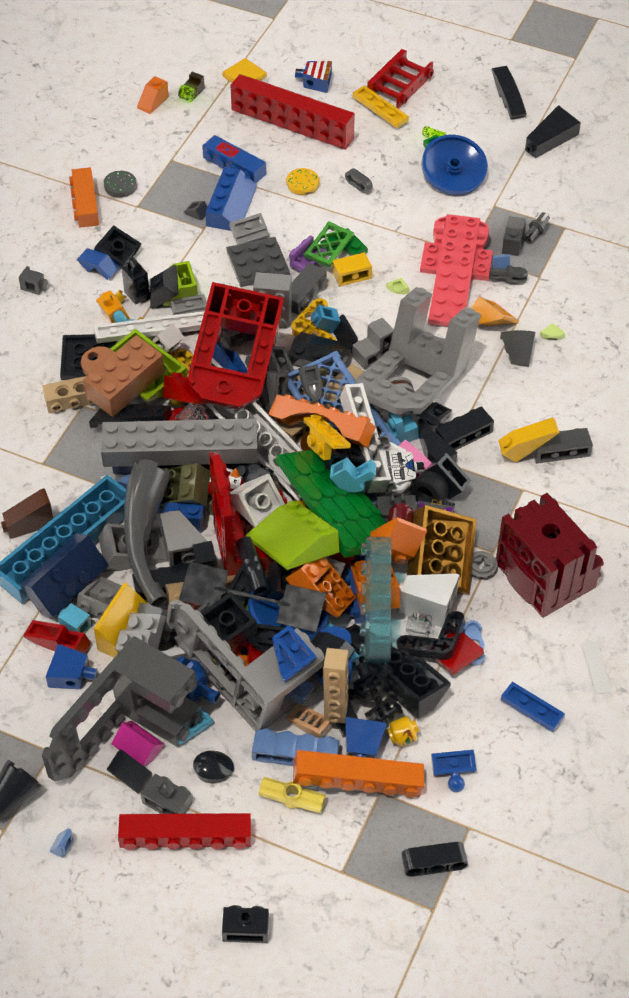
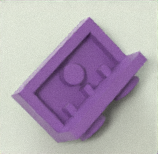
M310 235L307 239H304L289 254L290 266L299 272L308 263L315 266L319 264L303 256L313 243V236ZM320 248L321 253L327 252L323 248ZM314 249L312 253L318 254L317 249Z

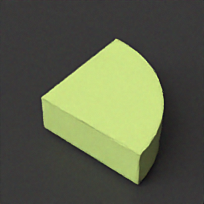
M403 278L386 283L387 289L393 293L408 294L410 292Z
M552 323L540 332V336L545 339L557 338L559 340L565 337V332Z

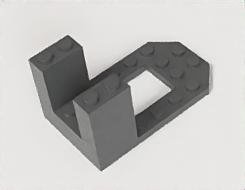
M133 636L52 728L49 735L52 741L50 746L45 747L42 753L48 778L53 781H59L72 777L76 771L83 767L86 759L96 752L98 745L109 737L111 730L122 722L124 715L178 747L179 739L184 742L190 734L188 729L197 726L198 723L200 724L203 717L201 705L185 697L197 685L195 671ZM113 689L115 701L86 735L79 740L76 727L87 719L90 711L101 703L102 698L108 691Z

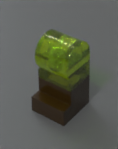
M192 71L189 74V79L179 88L178 97L189 102L196 99L205 88L204 76Z

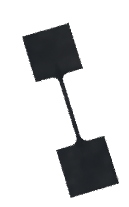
M194 562L189 563L179 601L202 606L208 602L215 603L221 599L223 594L232 592L235 595L277 604L280 607L277 624L290 625L294 628L316 633L327 593L287 584L283 598L278 601L227 589L225 583L228 570Z

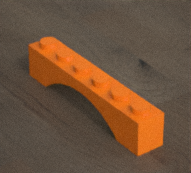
M277 394L268 413L277 422L291 426L303 422L304 417L319 415L324 420L334 423L339 428L342 436L349 442L368 448L376 426L370 422L371 419L362 415L355 417V414L348 411L341 413L340 410L334 407L327 409L322 404L316 402L313 405L302 398L295 400L293 396L285 394V396Z

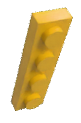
M365 85L353 92L354 99L394 127L399 128L409 121L408 115Z

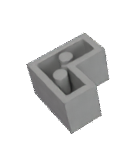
M383 318L368 324L367 337L357 341L352 346V357L364 370L374 364L390 348L394 329Z

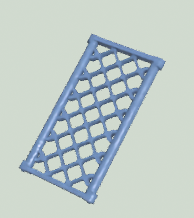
M338 351L332 352L305 366L318 365L319 369L323 368L330 371L328 377L320 375L321 380L327 381V385L325 388L322 387L324 395L318 402L322 405H332L334 408H343L342 404L337 402L338 397L342 393L340 391L341 387L346 384H355L356 380L340 359L341 356ZM332 360L334 362L332 366L323 365ZM296 369L288 373L287 387L296 400L302 398L310 402L312 399L309 395H301L299 392L300 387H302L301 380H291L299 376V370ZM332 372H341L343 375L342 379L336 380L331 378ZM329 383L339 384V390L328 389ZM326 393L335 394L337 396L336 401L325 400ZM369 403L375 426L382 431L380 437L388 436L390 442L399 446L401 444L399 439L394 437L374 406ZM329 422V425H331L335 430H339L337 426H334L331 424V422Z

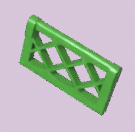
M328 221L303 256L311 261L331 267L332 260L337 259L353 237L354 232ZM329 229L334 231L331 233H326ZM339 235H345V238L341 240ZM336 236L338 240L329 242L327 237ZM322 238H325L326 243L318 244ZM340 244L336 250H333L331 247ZM329 247L330 251L321 253L320 248ZM317 249L318 254H314L312 251ZM329 255H331V257L329 258V260L323 258L324 256H329Z

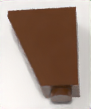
M45 488L40 489L2 513L4 521L0 522L4 533H8L10 539L38 531L53 519L51 503Z

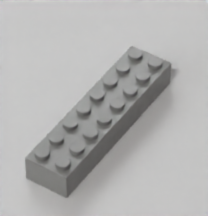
M257 418L102 422L101 457L103 467L133 466L135 462L138 464L142 459L155 461L158 465L210 464L209 453L216 451L226 464L258 463Z

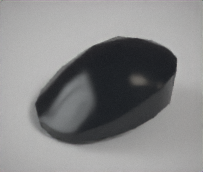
M208 750L201 752L193 761L197 777L206 783L224 781L231 776L234 770L231 758L220 751Z

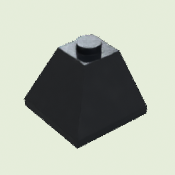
M175 264L149 279L150 308L154 309L178 295L177 266Z

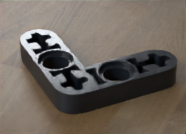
M459 611L450 612L446 616L438 639L412 635L400 636L396 640L397 649L400 650L402 648L408 651V655L438 660L452 658L465 627L464 614ZM449 633L455 634V636L451 638L445 637ZM424 645L430 646V648L426 650L420 649Z

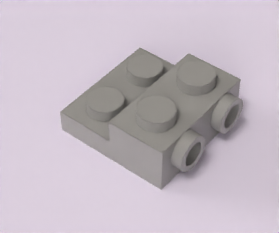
M97 576L78 594L77 607L100 619L122 585Z
M130 613L126 630H120L115 650L120 652L133 636L158 649L166 617L161 614Z

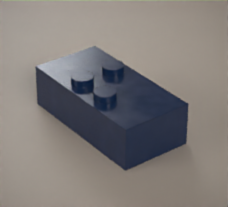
M76 533L27 577L20 586L41 615L53 618L109 565L88 535Z

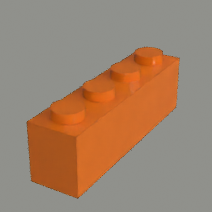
M91 167L71 169L72 176H69L70 187L73 186L74 188H70L71 197L75 198L72 199L73 210H77L73 211L74 220L78 221L79 228L98 226L99 220Z

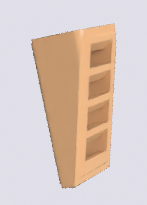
M297 704L286 717L287 721L317 738H323L332 728V722L324 721L323 714L300 704ZM299 711H301L302 714L298 717V719L295 718V715ZM307 715L308 718L305 721H302V719Z

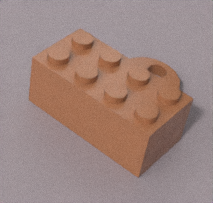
M137 335L117 352L107 347L99 346L86 351L81 359L83 373L87 376L83 379L86 397L112 417L165 373L163 354ZM92 356L98 357L96 360H89Z

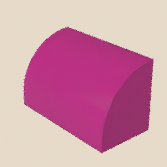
M134 721L122 722L111 743L118 750L122 749L144 767L156 758L164 745L162 741Z

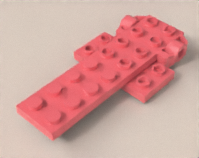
M447 214L445 217L438 218L434 223V243L425 242L420 266L421 273L436 274L428 324L449 326L450 320L467 306L471 279L489 280L493 250L484 249L488 241L489 227L486 223L480 221V218Z

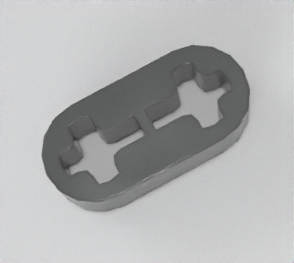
M352 168L345 173L347 182L360 192L367 193L373 188L371 180L357 169Z

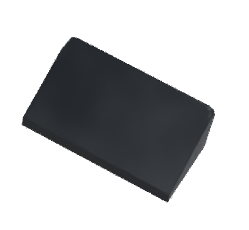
M342 314L339 317L341 322L333 334L337 341L353 346L358 341V337L345 315Z
M276 561L268 565L267 582L270 588L267 592V597L283 598L286 586L289 584L285 578L293 571V568L286 570Z
M122 749L116 753L107 768L108 772L137 794L145 788L152 778L150 770Z

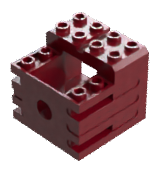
M548 493L541 495L539 504L534 499L528 502V505L515 509L514 519L509 513L502 517L496 553L498 567L507 576V580L514 590L528 604H531L542 618L595 589L598 578L601 577V566L604 565L603 559L596 554L597 546L595 542L588 538L559 506L557 500Z

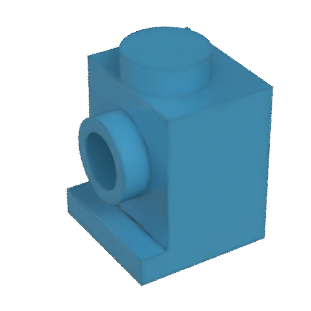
M318 305L311 314V321L315 323V326L320 329H326L331 334L341 322L338 311L335 308Z

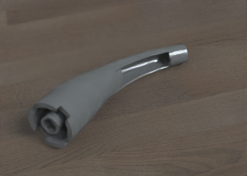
M142 459L138 464L134 463L127 484L124 504L125 543L129 562L140 589L151 606L160 607L166 603L167 596L159 582H154L148 565L147 546L171 473L167 468L162 470L157 467L158 463L155 461Z

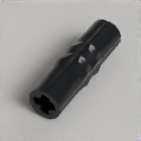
M242 537L237 540L236 546L242 566L245 569V574L253 594L257 596L264 595L269 591L270 587L264 574L260 557L257 554L252 538Z

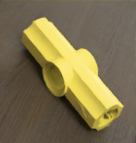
M265 776L261 781L258 793L259 796L282 802L288 808L294 809L299 807L319 814L323 810L326 794L302 788L300 784L293 783V781L285 783ZM294 793L296 796L290 797L288 794Z

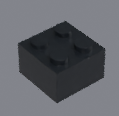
M232 592L201 612L204 621L215 628L218 637L230 645L231 651L257 633V621Z

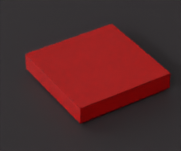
M450 633L445 637L451 638L455 636V634ZM462 633L452 658L448 660H434L450 674L454 675L482 656L484 649L466 634Z

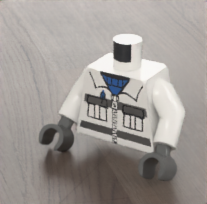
M388 436L378 437L377 439L381 441V444L377 445V448L384 449L383 453L391 477V481L383 485V487L388 489L386 495L388 496L392 493L401 494L411 486V483L416 479V473L424 472L423 461L414 462L413 454L390 442Z

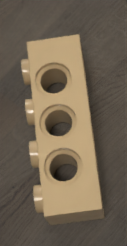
M87 376L42 385L48 413L94 404L86 397L83 379Z
M327 648L323 667L324 721L345 723L348 707V650Z

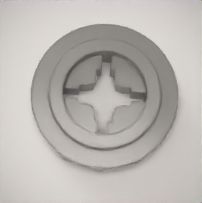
M485 551L474 552L471 575H475L477 579L479 577L486 579L488 576H493L498 566L496 558ZM484 561V567L479 569V565Z

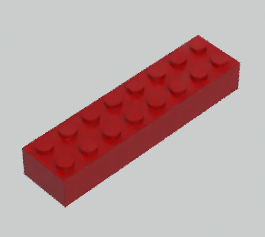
M239 74L230 85L231 110L345 150L354 139V112Z

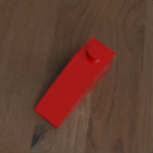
M171 372V375H164L163 398L193 404H209L199 399L188 383V377L182 376L183 373Z

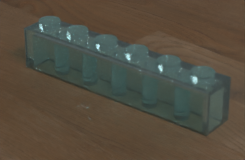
M367 537L365 543L361 545V555H365V563H361V575H365V583H361V595H364V603H361V615H364V623H361L360 635L364 636V644H360V656H364V662L389 663L391 659V537Z

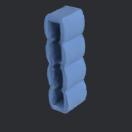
M263 728L255 731L252 760L263 763L273 762L280 765H293L297 750L339 754L340 741L331 736L317 738L312 734L295 735L290 731L276 733L271 729Z

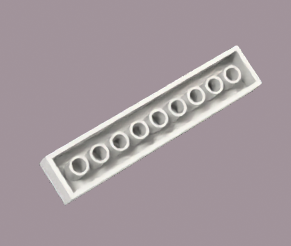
M212 358L211 366L223 368ZM256 401L239 410L210 403L206 404L219 419L257 418L258 460L264 466L274 471L273 475L278 478V481L297 501L303 500L275 460L278 454L304 450Z

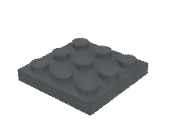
M276 237L226 247L227 255L240 287L254 285L256 272L290 275V270Z

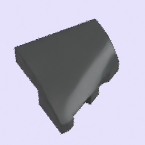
M513 330L501 332L500 339H503L504 349L509 354V361L512 365L529 367L535 331Z

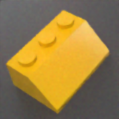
M125 582L94 627L97 650L114 658L119 653V651L115 650L120 630H126L130 613H137L139 603L147 604Z

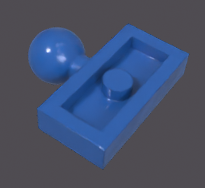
M474 749L431 754L433 776L451 774L448 780V788L452 792L457 793L464 789L465 782L459 776V773L476 772Z

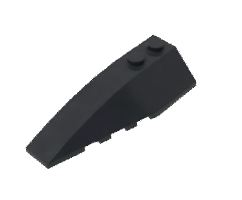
M353 624L346 628L351 634V646L360 656V663L367 662L370 670L373 668L382 670L385 663L392 667L394 672L386 676L390 682L388 693L392 697H397L398 702L418 719L436 708L451 686L450 681L425 660L408 655V651L402 648L399 650L393 647L391 642L376 638V634L359 625Z

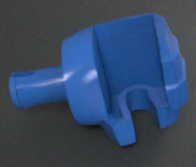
M180 656L177 661L193 669L197 679L195 689L185 697L194 702L202 697L216 704L221 693L207 686L208 676L201 663L197 660H189Z

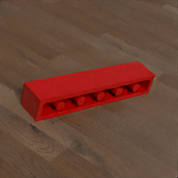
M251 813L119 814V847L127 850L135 848L154 850L166 847L173 850L180 847H190L191 849L234 847L236 849L251 847Z

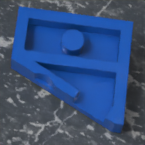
M290 625L272 638L283 683L317 658Z

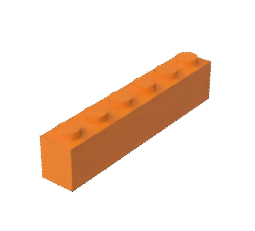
M297 750L293 760V783L300 784L301 786L315 785L322 788H342L345 791L362 790L365 793L399 794L413 798L419 797L424 789V764Z

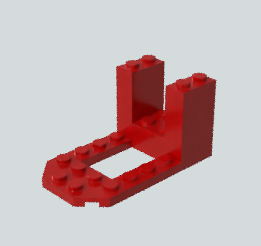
M212 282L187 378L188 383L202 402L239 410L261 397L273 346L275 347L278 337L284 297ZM224 329L256 335L247 373L211 366L216 342H221Z
M216 451L209 453L213 523L223 569L229 571L228 576L236 575L240 566H242L236 546L237 540L246 537L245 525L250 523L237 511L231 500L230 480L224 475L227 474L226 463L223 462L220 454ZM278 490L284 503L287 504V498L283 497L281 490ZM254 544L263 570L268 571V565L275 560Z

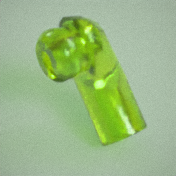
M425 126L422 130V134L426 138L436 134L439 137L446 135V132L431 128L430 126Z

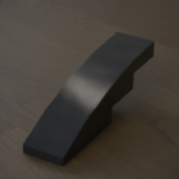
M507 65L492 68L499 97H502L504 107L507 108L510 119L526 117L527 113L523 100Z

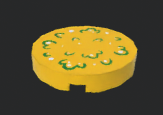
M299 168L287 175L286 184L288 189L295 194L306 195L309 192L311 194L318 189L319 177L311 169Z

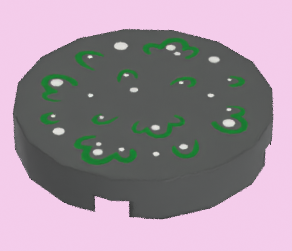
M128 171L111 172L103 181L106 193L113 197L131 195L137 188L135 176Z

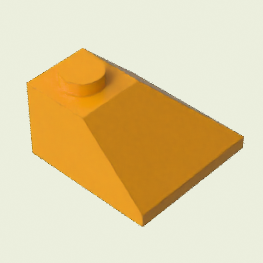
M480 296L471 307L481 314L478 326L481 324L486 326L518 324L519 322L517 318L495 301Z

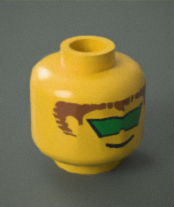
M408 716L390 722V728L387 729L393 745L397 744L399 747L415 742L417 740L416 733L420 732L416 721H411Z

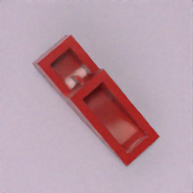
M32 620L23 635L25 639L54 652L57 645L60 644L85 654L91 644L85 633L69 631L65 625Z

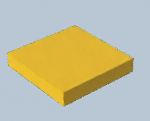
M246 58L222 72V76L230 82H233L239 74L259 81L267 77V72Z

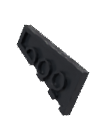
M129 403L112 417L100 408L89 421L90 428H97V424H102V422L166 421L172 413L171 406L162 404Z

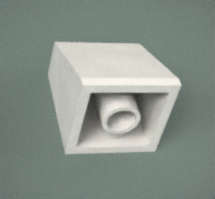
M407 575L404 583L401 582L399 585L401 606L399 614L415 619L416 613L414 612H418L417 620H419L420 615H424L428 619L426 623L443 627L446 616L451 612L457 598L460 575Z

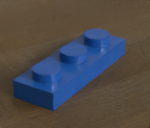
M513 681L501 695V701L552 732L555 731L565 717L564 712Z

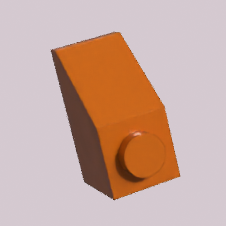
M154 76L145 84L137 109L151 114L169 97L168 82Z

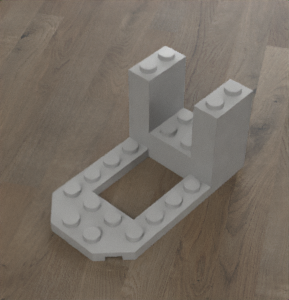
M414 288L400 301L389 350L356 378L355 384L363 383L368 402L394 414H403L404 411L421 414L467 369L481 314L472 308L464 307L450 320L445 339L439 338L431 332L423 331L432 293L424 288ZM403 363L432 375L414 393L385 379Z
M176 599L169 603L166 622L170 629H175L177 644L191 660H197L201 663L208 679L254 731L268 728L295 707L298 703L286 695L304 681L315 685L312 691L314 692L317 683L313 674L323 667L325 657L323 652L318 647L315 648L310 642L308 635L301 632L298 628L294 631L317 658L283 683L274 646L245 667L243 659L240 656H236L231 651L230 645L218 637L215 628L204 621L202 614L198 610H194L191 605ZM200 639L236 678L237 683L229 681L225 676L224 670L212 662L210 654L199 647Z

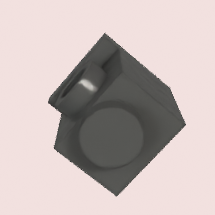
M26 266L18 277L21 290L40 295L48 284V280L44 279L43 273L30 270L29 266Z

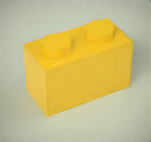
M364 252L332 260V273L340 287L372 279V265Z

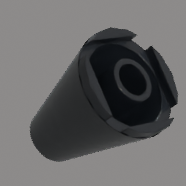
M10 760L6 761L0 772V822L42 786L21 767H14L15 763Z

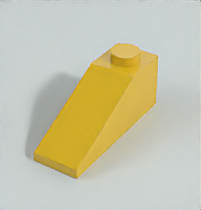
M552 417L512 430L499 439L498 442L502 455L517 463L560 432L555 418Z

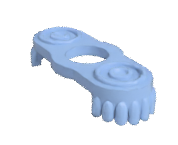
M470 620L465 624V634L472 640L479 642L480 647L484 649V641L481 636L482 626L480 623L478 624V621ZM485 654L470 664L480 665L485 659Z

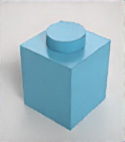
M72 603L67 608H64L58 616L59 624L65 625L69 631L85 633L92 626L90 615Z

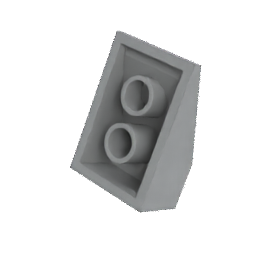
M107 523L98 536L102 556L109 565L106 569H132L126 550L124 525ZM152 527L147 546L148 565L163 563L168 560L159 527Z

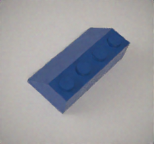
M224 167L206 209L207 227L231 231L229 227L230 222L245 218L257 184L241 169Z

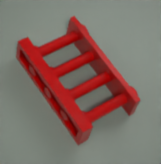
M401 49L367 82V87L375 93L380 91L396 98V108L399 109L433 76V62H430L426 67H422L407 59V51ZM407 66L420 73L415 76L401 68ZM397 74L411 80V82L406 84L392 77ZM390 83L403 90L400 93H398L394 90L385 87L384 85Z

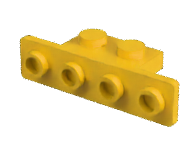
M311 415L310 417H304L303 422L310 427V434L307 437L308 446L320 458L330 460L331 449L350 448L351 444L321 416Z

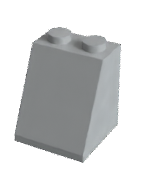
M179 510L160 514L162 537L169 566L194 562L192 545L206 542L207 540Z

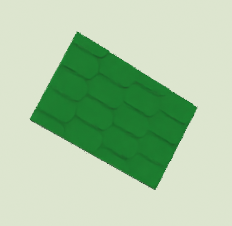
M313 450L278 454L275 460L311 512L338 530L339 551L344 558L371 552L370 532L387 522L381 517L382 513L363 491L348 492L339 488L330 478L331 470L326 469L324 466L326 460L320 458Z

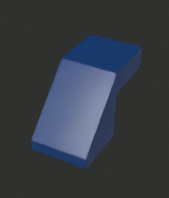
M86 248L76 259L88 272L95 268L106 280L119 268L107 254Z

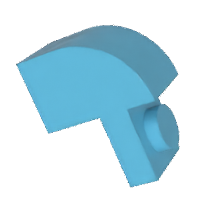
M389 412V419H387L388 423L386 425L395 438H398L401 443L404 440L411 442L419 438L418 426L411 414L400 417L399 414Z
M347 457L331 465V480L339 488L348 492L363 491L364 483L376 476V463L372 459L358 467H355Z

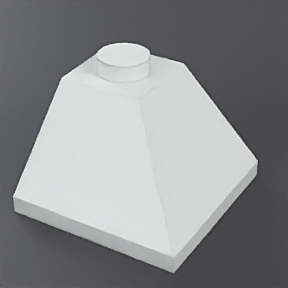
M270 474L246 482L230 492L231 500L237 511L253 527H256L276 508L285 504Z

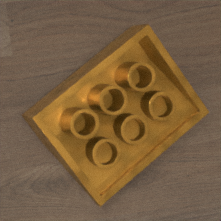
M427 505L414 511L413 524L426 528L427 533L415 557L408 561L407 575L459 574L457 593L469 594L477 519Z

